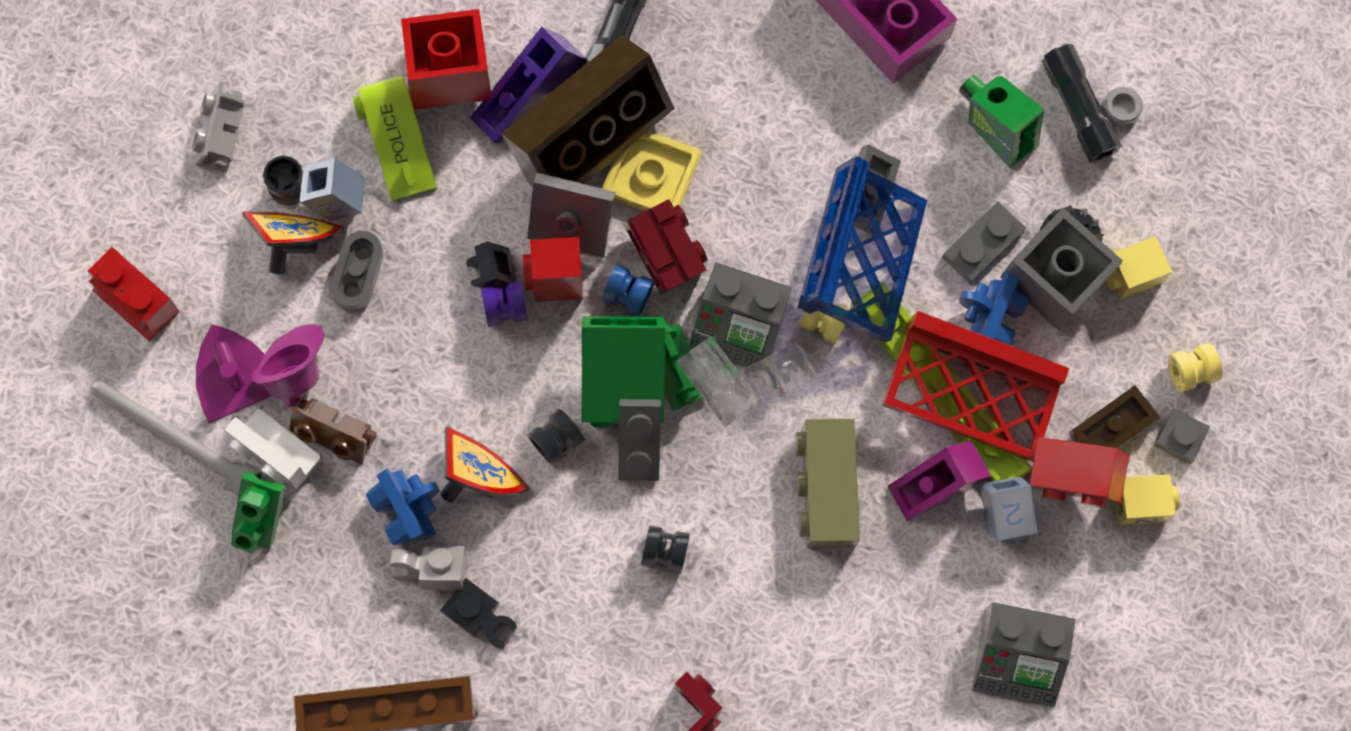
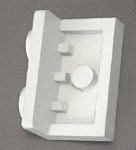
M257 409L245 424L235 417L225 428V431L233 440L229 446L247 461L253 456L265 466L261 471L275 483L283 484L285 481L297 490L321 461V457L317 452L261 409Z

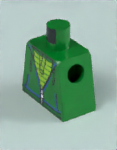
M973 75L961 85L959 93L970 102L969 125L1010 169L1039 146L1045 110L1006 78L996 76L985 85L976 75Z

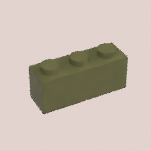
M805 419L802 432L795 433L796 457L803 456L804 472H797V496L805 497V512H799L798 514L799 537H806L807 548L856 547L860 542L855 420Z

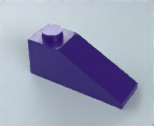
M541 26L491 90L492 100L482 101L470 119L494 143H500L504 139L501 135L503 131L586 64L587 58L564 36Z

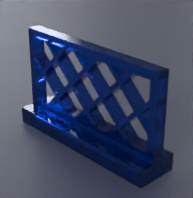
M856 155L835 169L797 308L809 314L819 311L886 343L892 340L928 200L868 170L870 162ZM865 183L875 187L881 203L870 207L863 192ZM901 200L913 206L910 221L902 222L895 207V201ZM881 207L885 208L893 225V228L885 232L881 231L873 214L874 210ZM860 216L864 217L872 235L871 238L862 242L854 228L855 220ZM896 232L902 245L901 255L896 258L893 257L885 240V236ZM874 241L884 260V263L876 267H872L863 247ZM854 251L863 270L862 273L851 277L844 262L846 253ZM887 267L893 280L892 290L884 293L875 273ZM864 276L875 296L874 299L863 303L853 282ZM842 286L845 287L854 307L848 311L833 304L836 290ZM876 302L878 303L884 316L882 327L872 323L865 307Z

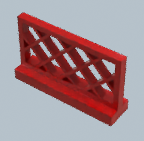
M917 311L908 320L904 331L905 338L882 406L1034 463L1038 437H1045L1060 386L1065 383L1069 368ZM913 342L928 347L935 362L917 370L909 355ZM939 352L949 356L942 358ZM956 358L965 361L972 374V377L957 384L954 383L945 363ZM906 366L910 374L902 377ZM977 366L986 370L980 373ZM938 367L948 388L930 396L920 374ZM991 373L1002 375L1010 391L993 399L983 377ZM909 379H913L922 397V400L911 405L895 399L899 384ZM975 381L985 403L967 410L957 389ZM1015 381L1023 383L1024 385L1018 387ZM1029 387L1047 392L1043 407L1032 413L1021 394V391ZM948 393H951L960 411L959 415L950 419L939 416L932 402ZM1013 395L1023 417L1005 424L995 403ZM925 404L926 407H927V409H928V411L923 410V409L918 408V407H920V406H922V405ZM988 407L998 429L989 433L979 431L970 415ZM1040 414L1038 423L1036 424L1033 417ZM963 418L966 425H963L956 421ZM1026 421L1033 435L1030 448L1027 449L1016 445L1008 429ZM1001 433L1004 440L995 437L994 435Z

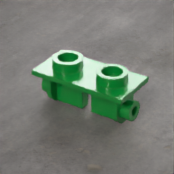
M665 322L664 392L672 411L707 398L710 394L680 324L678 323L670 327L669 323Z

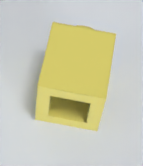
M1156 236L1115 251L1114 253L1123 262L1105 282L1110 290L1117 291L1120 299L1162 284L1172 273V270Z
M1170 474L1127 477L1121 504L1115 503L1118 526L1167 522L1176 515L1175 510L1179 509V493L1177 487L1171 484Z

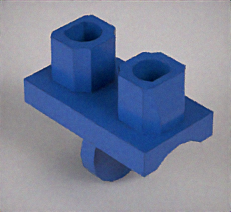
M1007 274L1004 280H991L989 286L984 283H978L975 292L963 291L961 293L959 303L967 309L964 320L973 323L971 331L1011 346L1015 337V330L1001 323L1003 316L1006 313L1013 318L1020 317L1025 312L1030 300L1027 295L1016 288L1019 279Z
M385 469L376 475L379 483L366 493V497L376 512L383 513L392 506L395 509L399 518L385 526V533L391 544L403 545L414 540H427L437 534L428 518V515L437 511L431 500L440 491L435 482L423 485L418 474L407 479L403 470L391 472L389 469Z

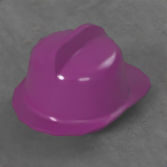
M305 324L277 338L266 351L259 366L252 373V382L258 385L263 384L272 397L281 399L287 407L295 406L305 393L319 381L320 375L316 355L325 336L322 327L315 324Z

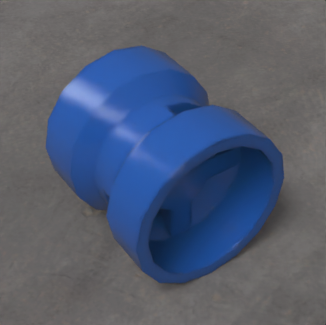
M617 264L605 286L602 301L610 305L620 304L625 306L628 313L639 317L651 295L655 280L646 276L638 278L632 275L628 268Z

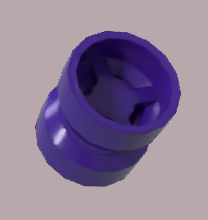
M521 281L508 283L506 288L497 289L494 286L481 288L488 327L499 326L504 320L510 319L514 322L528 321Z

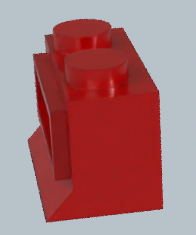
M113 247L87 271L92 277L89 280L93 286L92 291L149 342L179 312L169 296Z

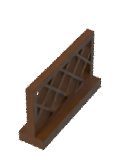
M470 676L294 696L296 731H397L474 722L475 715L479 714L478 701L472 693Z

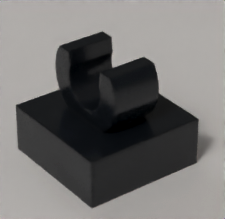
M489 241L474 246L476 256L469 258L466 264L467 267L479 268L480 277L470 281L471 286L478 288L494 286L500 289L506 288L508 283L517 282L509 247Z

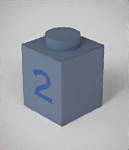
M336 158L303 166L300 203L329 221L362 213L365 177Z
M1021 477L980 484L988 533L993 538L1004 544H1015L1024 541L1027 535L1038 534L1030 484Z

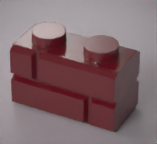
M668 199L627 220L623 224L651 279L655 280L654 284L660 295L707 271L703 264L708 261L706 252L698 240L692 242L685 228L689 226V221L680 205L673 207Z

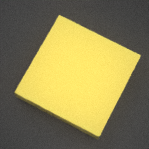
M647 131L614 159L602 189L616 192L614 201L642 212L668 199L673 207L676 205L681 206L701 159L702 151Z

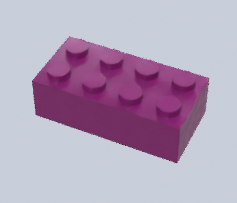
M816 0L893 84L949 40L957 22V18L940 0Z

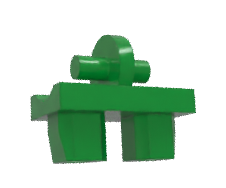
M245 472L241 478L231 533V545L249 553H254L258 546L267 549L272 547L276 537L280 511L284 504L286 485L269 480L262 481L253 473Z

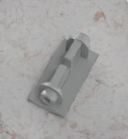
M221 81L211 93L206 92L204 95L200 114L206 116L203 129L198 128L195 133L192 151L198 152L195 165L199 166L207 158L211 160V166L225 169L227 162H232L237 135L223 131V127L226 126L236 130L239 128L245 102L242 100L243 94L239 91L227 90L226 94L222 93L224 82Z

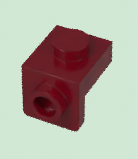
M686 671L675 682L674 689L702 716L688 731H714L721 724L717 715L723 709L712 697L716 691L700 674L693 678Z

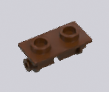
M303 398L298 407L293 406L291 408L289 431L295 433L299 439L307 443L315 442L331 450L337 457L343 460H353L363 464L366 445L371 447L377 436V432L371 430L372 425L345 414L338 425L334 423V420L338 416L339 410L314 398L310 400Z

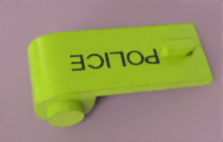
M400 75L358 87L359 96L352 97L358 120L367 119L391 201L437 188L404 76Z

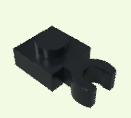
M467 578L463 580L462 590H455L440 610L442 614L472 637L481 628L485 630L490 644L498 649H502L504 643L495 637L496 628L505 625L514 632L518 628L510 617L494 615L493 612L499 606V602Z

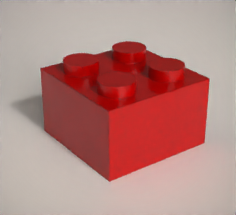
M480 9L401 19L407 77L414 110L492 100Z

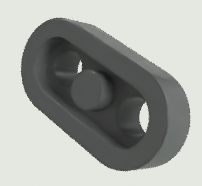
M357 231L350 234L344 240L331 281L330 290L335 303L347 311L360 310L370 302L384 254L381 243L370 232ZM361 249H367L371 252L370 256L365 260L356 258L357 252ZM350 286H357L360 291L357 296L348 297L345 295L346 289Z

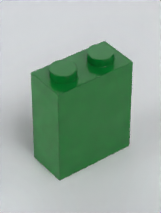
M583 316L581 422H590L591 426L598 428L612 427L614 423H619V399L661 400V423H664L665 317Z

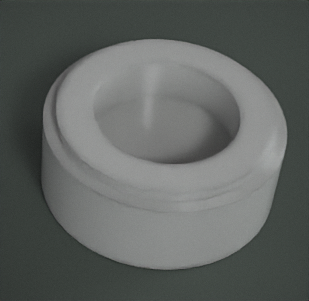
M1118 87L1111 90L1102 103V111L1105 117L1111 121L1112 125L1117 127H1127L1134 124L1143 110V103L1139 94L1127 87Z

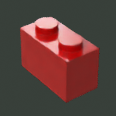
M579 237L530 240L531 254H523V270L526 291H534L535 302L583 299Z
M1038 437L1030 485L1043 491L1042 498L1053 501L1066 502L1067 496L1081 497V504L1091 507L1106 508L1107 502L1121 504L1130 455L1113 447Z

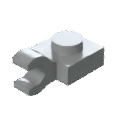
M424 546L422 556L416 555L409 550L395 549L391 552L390 567H395L393 574L395 580L407 581L418 579L421 590H462L467 553L465 546Z

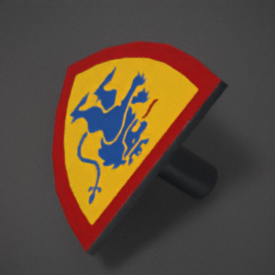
M242 212V216L267 247H272L269 272L278 275L285 273L287 253H316L317 243L331 239L344 230V226L302 215L280 212Z
M446 426L445 479L448 480V483L440 492L441 497L445 501L454 502L464 488L489 498L494 496H515L530 489L519 474L496 453L480 442Z

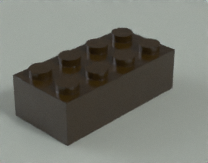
M621 35L509 126L501 135L532 188L537 173L585 184L675 108L650 54Z

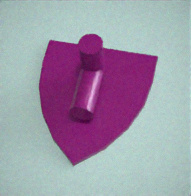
M211 324L201 344L196 363V388L208 423L271 397L263 384L258 385L251 380L252 373L259 366L265 353L252 341L237 332Z

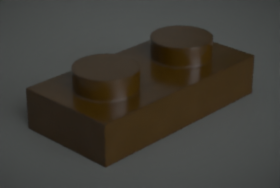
M1134 385L1072 429L1069 435L1074 442L1119 448L1157 421L1160 416Z

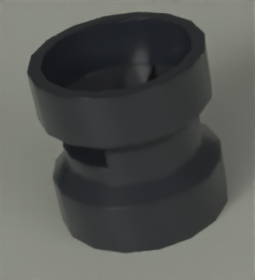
M290 156L273 158L267 163L263 171L264 183L268 188L270 196L281 205L290 206L300 202L302 166Z
M557 409L549 416V422L546 425L535 427L527 434L533 446L552 466L563 458V452L569 447L576 448L585 440L575 423L561 409Z
M649 525L641 565L651 568L657 565L666 566L669 572L682 574L690 533L677 531L671 534L666 533L662 527ZM669 539L672 540L668 559L664 560L666 546Z

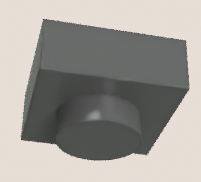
M1173 408L1154 446L1192 464L1210 426Z

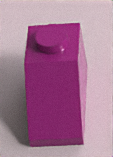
M969 440L946 447L889 484L888 488L906 521H910L963 494L991 475L973 442Z

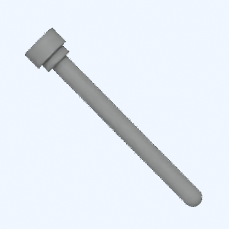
M97 381L91 386V392L94 396L223 476L225 483L229 485V491L238 496L241 478L246 471L253 473L258 479H262V471L249 463L243 465L239 462L233 464L108 384Z

